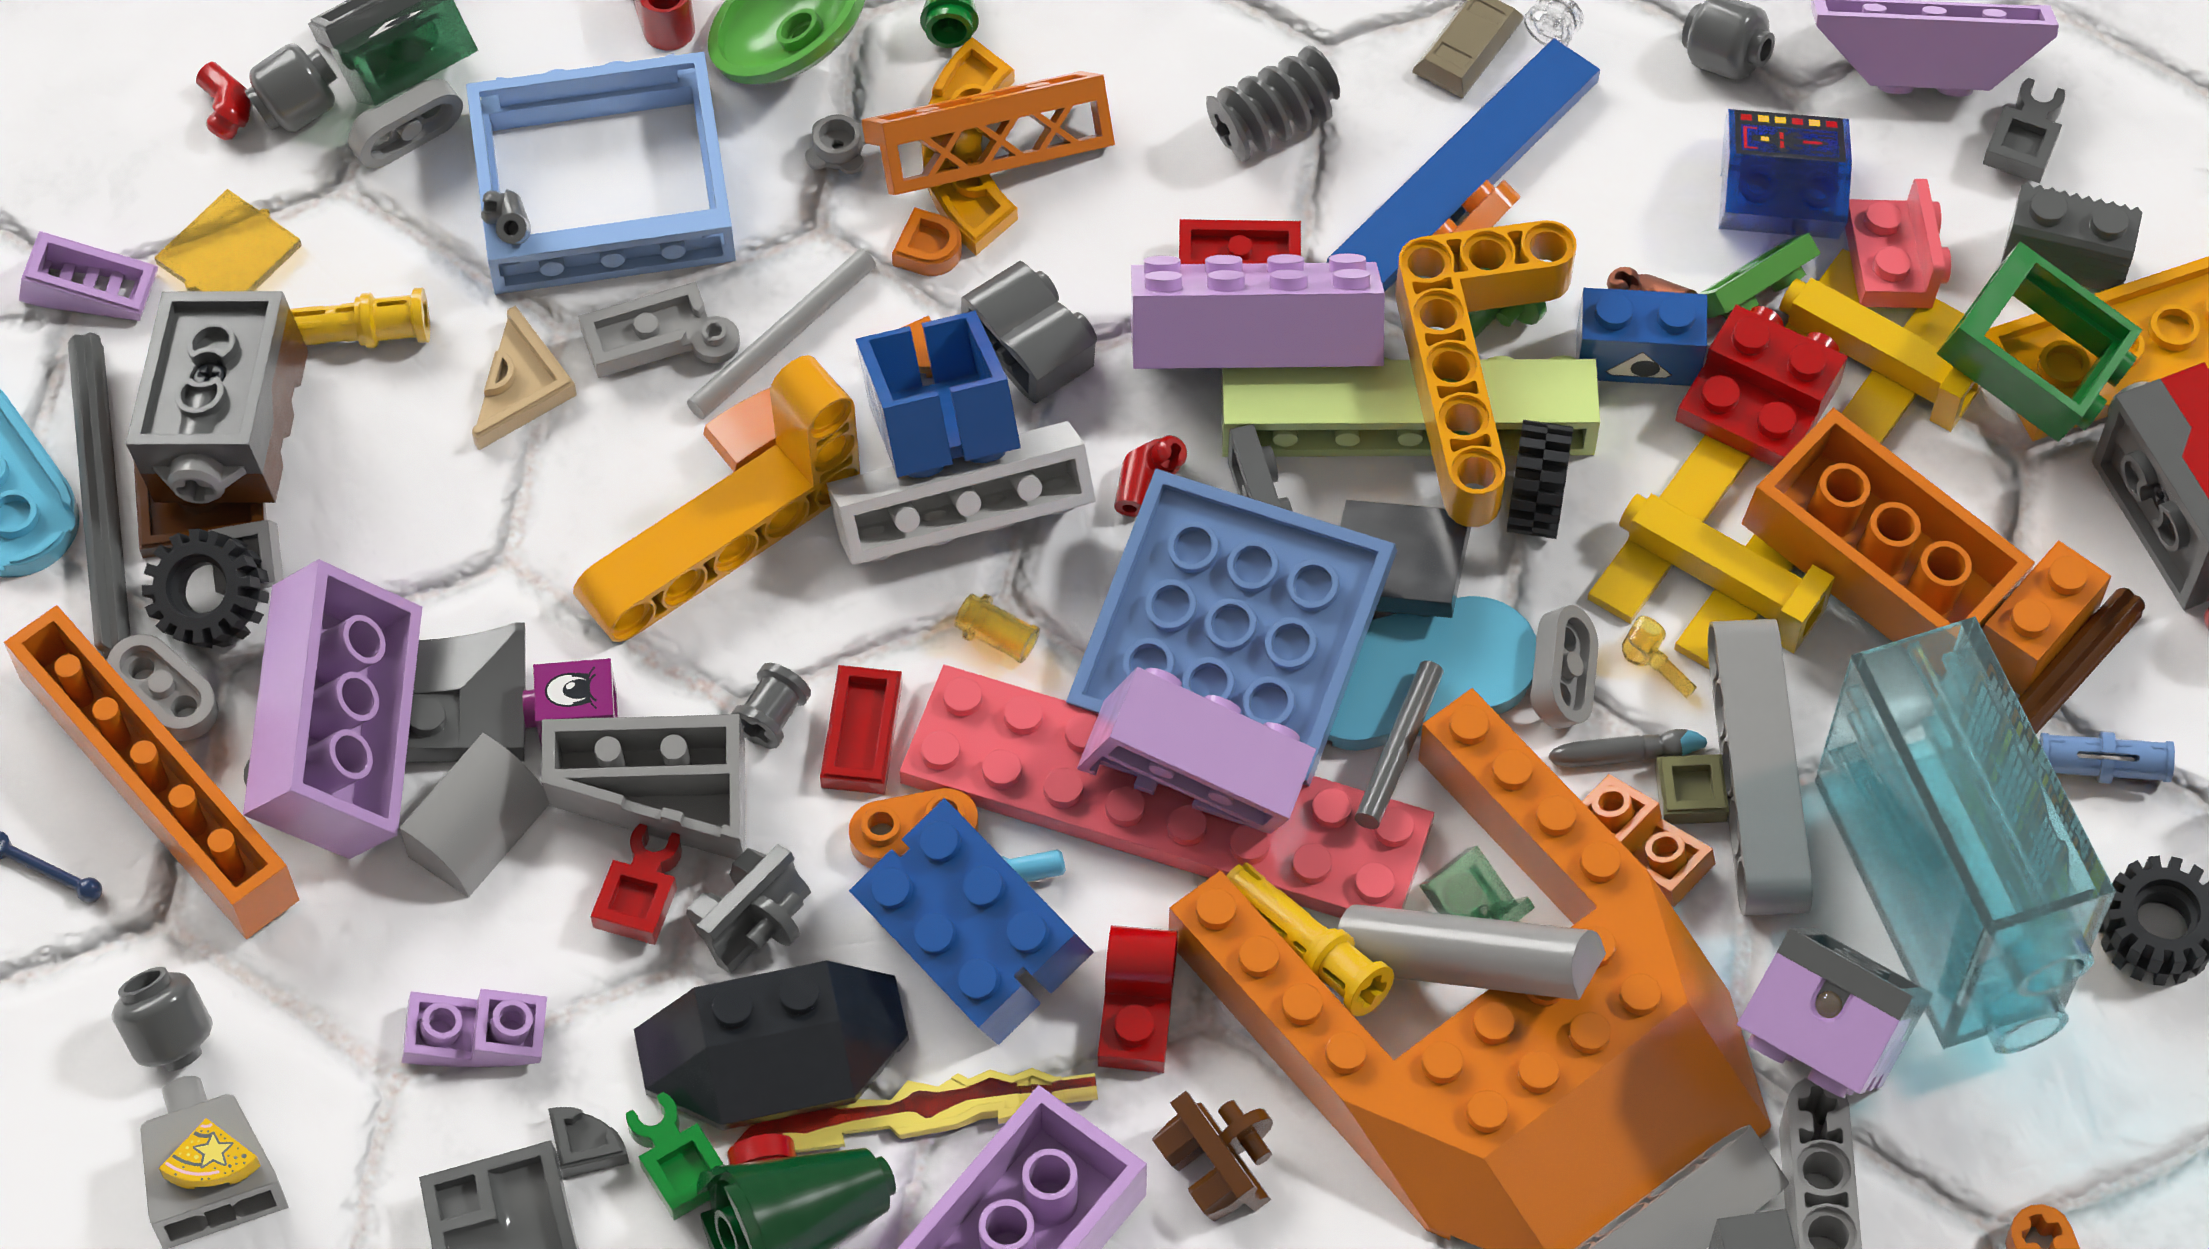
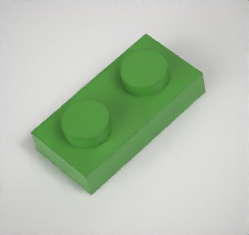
M1810 233L1778 243L1700 292L1699 294H1707V319L1723 315L1725 320H1727L1735 305L1750 311L1753 307L1759 305L1755 295L1771 286L1773 292H1778L1790 286L1796 278L1802 279L1806 275L1802 265L1821 254Z

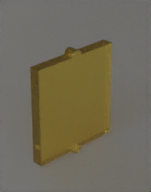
M226 189L154 258L158 266L183 282L187 291H255L302 246L300 238L272 220L269 210H258L229 189Z

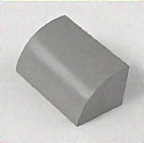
M482 733L399 828L408 857L469 898L549 806V802L542 784L534 774L509 750L488 735Z

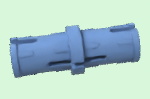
M2103 731L2099 733L2098 738L2049 735V733L2040 734L2037 761L2039 774L2059 773L2096 776L2097 783L2111 784L2113 778L2163 780V782H2171L2173 778L2175 764V746L2173 741L2151 742L2116 739L2114 732ZM2077 754L2132 757L2134 761L2079 758Z

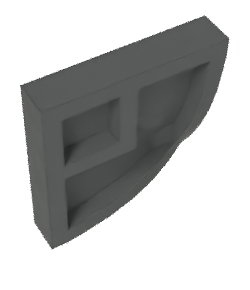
M515 622L503 627L469 635L419 640L406 762H457L482 733L497 741L521 762H525V722L522 698L523 690H526L525 622Z
M551 1140L419 1177L432 1249H579L558 1155Z

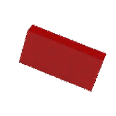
M838 665L820 774L821 788L885 795L903 684L902 671Z

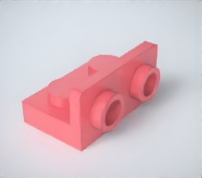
M1914 179L1907 200L1848 199L1843 212V221L1859 304L1865 307L1932 308L1940 284H1946L1949 281L1951 254L1948 247L1941 246L1939 237L1942 221L1941 206L1938 201H1932L1928 180Z

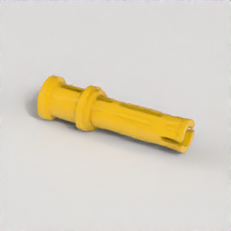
M423 287L414 288L411 295L375 298L369 292L362 293L360 297H355L353 303L290 308L306 346L341 341H359L361 346L366 345L367 348H376L379 341L416 338L419 343H428L430 341L429 307Z
M1244 863L1243 867L1240 864L1235 866L1226 875L1319 979L1344 998V1006L1351 1014L1356 1017L1364 1016L1382 1003L1388 995L1394 980L1393 969L1382 961L1372 962L1355 948L1354 938L1343 929H1328L1320 924L1284 892L1267 881L1249 863Z

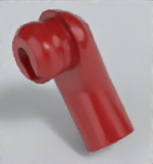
M1172 435L1154 439L1135 448L1125 456L1122 462L1114 502V509L1118 513L1129 517H1137L1155 469L1171 474H1176L1187 459V448L1181 439Z

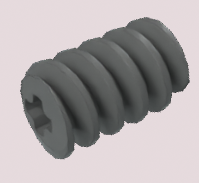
M1306 46L1298 53V57H1284L1278 63V67L1268 65L1258 72L1257 77L1249 75L1243 77L1238 82L1237 87L1227 85L1221 88L1217 93V98L1215 96H1206V108L1211 124L1220 140L1227 148L1232 150L1240 161L1246 162L1251 158L1249 140H1252L1260 151L1266 152L1272 147L1270 130L1273 131L1279 140L1286 142L1292 137L1290 120L1304 132L1312 127L1310 110L1321 121L1326 122L1330 120L1333 116L1330 100L1339 99L1340 86L1334 69L1323 53L1314 46Z

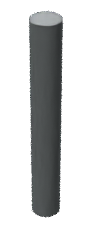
M1422 661L1419 664L1355 814V821L1362 827L1377 829L1381 823L1444 674L1442 667L1435 662Z

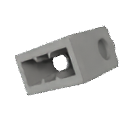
M197 1076L176 1078L162 1088V1095L168 1114L147 1120L141 1125L140 1132L148 1216L163 1249H169L289 1208L278 1177L234 1095L225 1094L207 1100L201 1078ZM205 1118L209 1119L255 1154L261 1165L253 1174L238 1183L230 1185L227 1182L216 1186L195 1187V1189H185L170 1183L163 1178L159 1170L160 1166Z

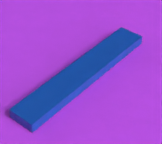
M1553 38L1330 256L1336 254H1359L1366 257V262H1376L1384 292L1387 291L1397 280L1399 254L1403 246L1412 239L1431 236L1449 218L1456 223L1467 212L1461 206L1467 198L1486 180L1494 185L1598 83L1600 69Z

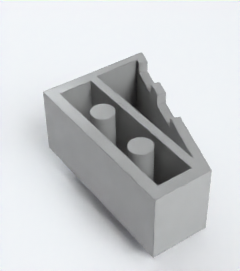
M739 714L542 720L541 783L551 807L630 830H634L641 823L647 825L649 835L668 840L672 832L677 833L680 836L682 845L734 860L745 851V737Z

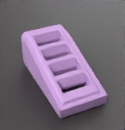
M39 231L21 278L19 301L51 309L140 321L158 273V266ZM50 269L62 270L60 276L49 275ZM75 272L86 274L82 284L72 282ZM99 276L110 277L105 291L95 288ZM123 279L135 281L129 298L118 295Z

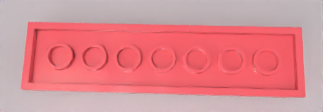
M943 664L899 771L901 784L923 791L941 788L956 789L968 795L976 807L1207 878L1212 877L1220 870L1227 875L1235 866L1240 864L1243 867V864L1247 862L1263 875L1267 881L1284 892L1299 906L1341 918L1347 908L1354 904L1404 909L1433 825L1435 813L1390 799L1377 829H1368L1359 825L1354 818L1365 791L1314 776L1310 786L1302 785L1290 819L1274 832L1268 834L1192 808L1194 798L1173 788L1158 784L1154 795L1134 789L1137 776L1100 764L1096 775L1078 770L1077 766L1098 717L1097 713L1068 704L1065 700Z

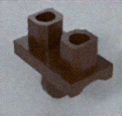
M1187 1091L1170 1102L1177 1115L1166 1123L1152 1138V1141L1169 1164L1178 1172L1201 1154L1206 1153L1215 1168L1187 1189L1208 1218L1215 1222L1237 1210L1243 1204H1246L1256 1212L1272 1200L1240 1156V1153L1246 1151L1255 1165L1266 1162L1272 1156V1152L1262 1140L1273 1126V1120L1265 1109L1259 1108L1244 1114L1234 1100H1230L1218 1110V1113L1227 1124V1127L1222 1130L1205 1105L1201 1102L1196 1103Z

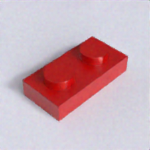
M1179 219V259L1181 264H1205L1207 257L1215 255L1238 256L1242 258V264L1267 263L1268 257L1280 254L1301 256V221Z

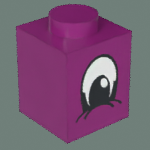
M611 658L533 664L534 689L523 690V714L526 729L537 728L541 749L542 720L618 717L617 688Z

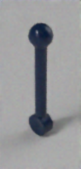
M0 831V860L8 857L75 890L78 898L85 903L96 902L101 897L102 885L97 879L91 877L80 879L13 846L8 835Z

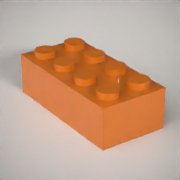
M1834 407L1756 486L1741 523L1805 574L1812 565H1815L1833 575L1835 579L1831 594L1939 679H1942L1980 638L1984 624L2027 577L2035 564V561Z

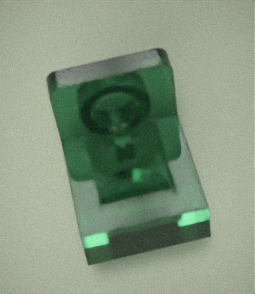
M1478 845L1465 849L1419 885L1433 907L1440 914L1520 922V919L1535 908L1528 896L1517 899L1512 896Z

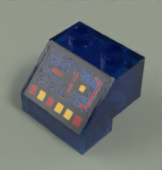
M1728 109L1724 123L1718 229L1797 236L1810 233L1811 237L1839 239L1848 223L1852 172L1849 119Z

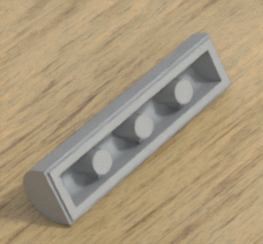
M1354 904L1347 908L1338 926V929H1343L1354 938L1355 948L1372 962L1382 961L1393 969L1394 978L1574 1000L1581 998L1606 955L1600 936L1593 930Z

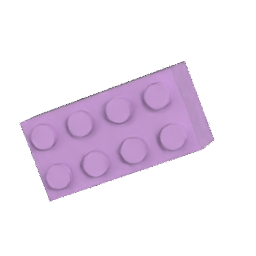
M1292 254L1273 255L1267 258V263L1242 264V258L1233 255L1210 256L1205 259V264H1181V260L1173 256L1147 257L1144 259V265H1131L1133 369L1384 366L1385 293L1377 263L1366 262V257L1359 254L1332 255L1329 257V263H1304V257Z
M320 559L272 585L243 816L348 859L398 835L422 606Z
M1038 1085L898 1249H1102L1145 1198L1147 1163Z

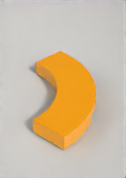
M971 37L943 68L932 88V97L929 104L1010 87L1015 82V70ZM974 128L963 130L950 153L966 164L977 162L982 154L983 135ZM945 135L932 137L931 139L940 145ZM921 143L924 170L935 152ZM944 160L939 170L954 166ZM990 174L928 188L939 214L949 218L958 226L961 232L962 244L974 255H978L1018 220V207L1001 192Z

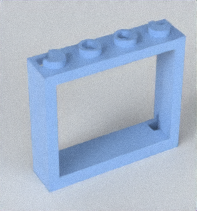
M704 51L674 55L673 53L665 57L630 62L613 61L601 66L571 70L554 69L542 74L520 77H496V80L466 84L482 211L484 208V202H482L483 195L490 190L500 193L493 131L694 104L710 208L708 210L530 234L526 242L518 245L503 242L496 233V224H487L483 221L487 258L495 295L736 261L731 218Z

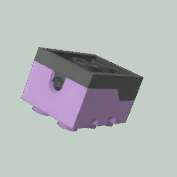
M1790 928L1737 1026L1751 1033L1747 1045L1782 1064L1785 1060L1792 1062L1794 1058L1812 1067L1807 1077L1810 1081L1841 1098H1845L1846 1094L1851 1096L1854 1092L1862 1094L1866 1090L1871 1091L1873 1088L1878 1089L1883 1086L1934 993L1816 928Z

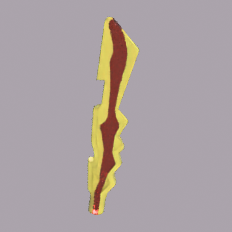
M1030 1068L1012 1076L990 1069L969 1079L957 1073L940 1086L907 1080L891 1100L858 1099L853 1104L752 1124L735 1143L761 1134H784L793 1139L796 1153L845 1147L844 1134L891 1129L898 1138L905 1139L959 1129L982 1119L998 1118V1124H1003L1011 1118L1038 1085L1065 1104L1098 1100L1095 1073L1055 1077Z

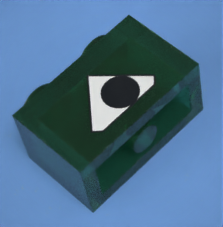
M421 0L330 49L356 101L373 106L386 101L479 51L454 0Z

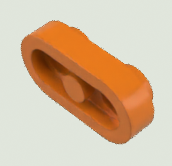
M1486 180L1461 205L1469 213L1465 219L1457 226L1449 218L1432 235L1493 227L1521 196L1505 180H1502L1496 187Z
M951 788L935 789L867 803L860 807L850 820L849 840L851 851L857 861L870 869L891 849L901 857L910 849L901 839L943 798L979 832L976 805L968 795ZM878 824H887L892 827V830L884 835H876L870 831L872 827Z

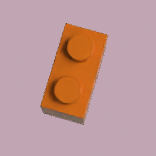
M2058 540L1984 624L1972 663L1982 670L1988 665L1995 679L2021 696L2098 611L2111 575Z

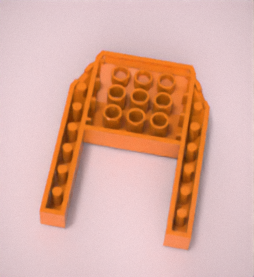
M1471 688L1423 723L1418 761L1574 924L1570 928L1593 930L1598 933L1606 955L1579 1000L1488 989L1393 1060L1221 870L1169 907L1168 930L1178 931L1177 953L1426 1231L1450 1240L1451 1236L1482 1249H1575L1724 1137L1744 1126L1751 1125L1761 1139L1770 1132L1771 1123L1741 1027L1737 1026L1738 1017L1730 992L1651 874L1487 702Z

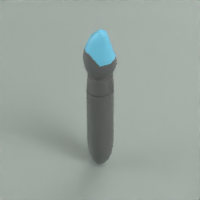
M1674 729L1663 733L1661 736L1659 734L1635 735L1567 743L1554 748L1549 753L1548 758L1553 764L1563 767H1586L1642 761L1643 759H1656L1662 756H1685L1706 747L1707 739L1695 731Z

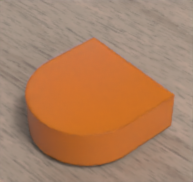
M914 207L892 252L893 266L924 276H938L951 271L959 263L962 255V238L958 226L945 216Z

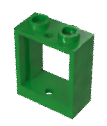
M2020 241L1995 270L1936 354L2048 436L2059 442L2075 425L2085 431L2101 412L2107 400L2099 395L2107 382L2115 387L2131 368L2137 356L2128 350L2142 332V329ZM2012 296L2098 357L2070 398L1984 336Z

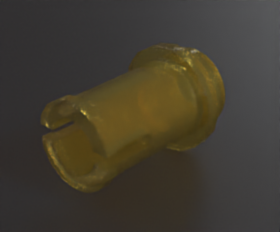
M973 593L970 594L960 607L954 622V627L963 631V639L971 641L976 638L1013 657L1019 663H1023L1027 659L1040 633L1038 626L1030 625L994 605L993 597L989 594H984L982 597Z

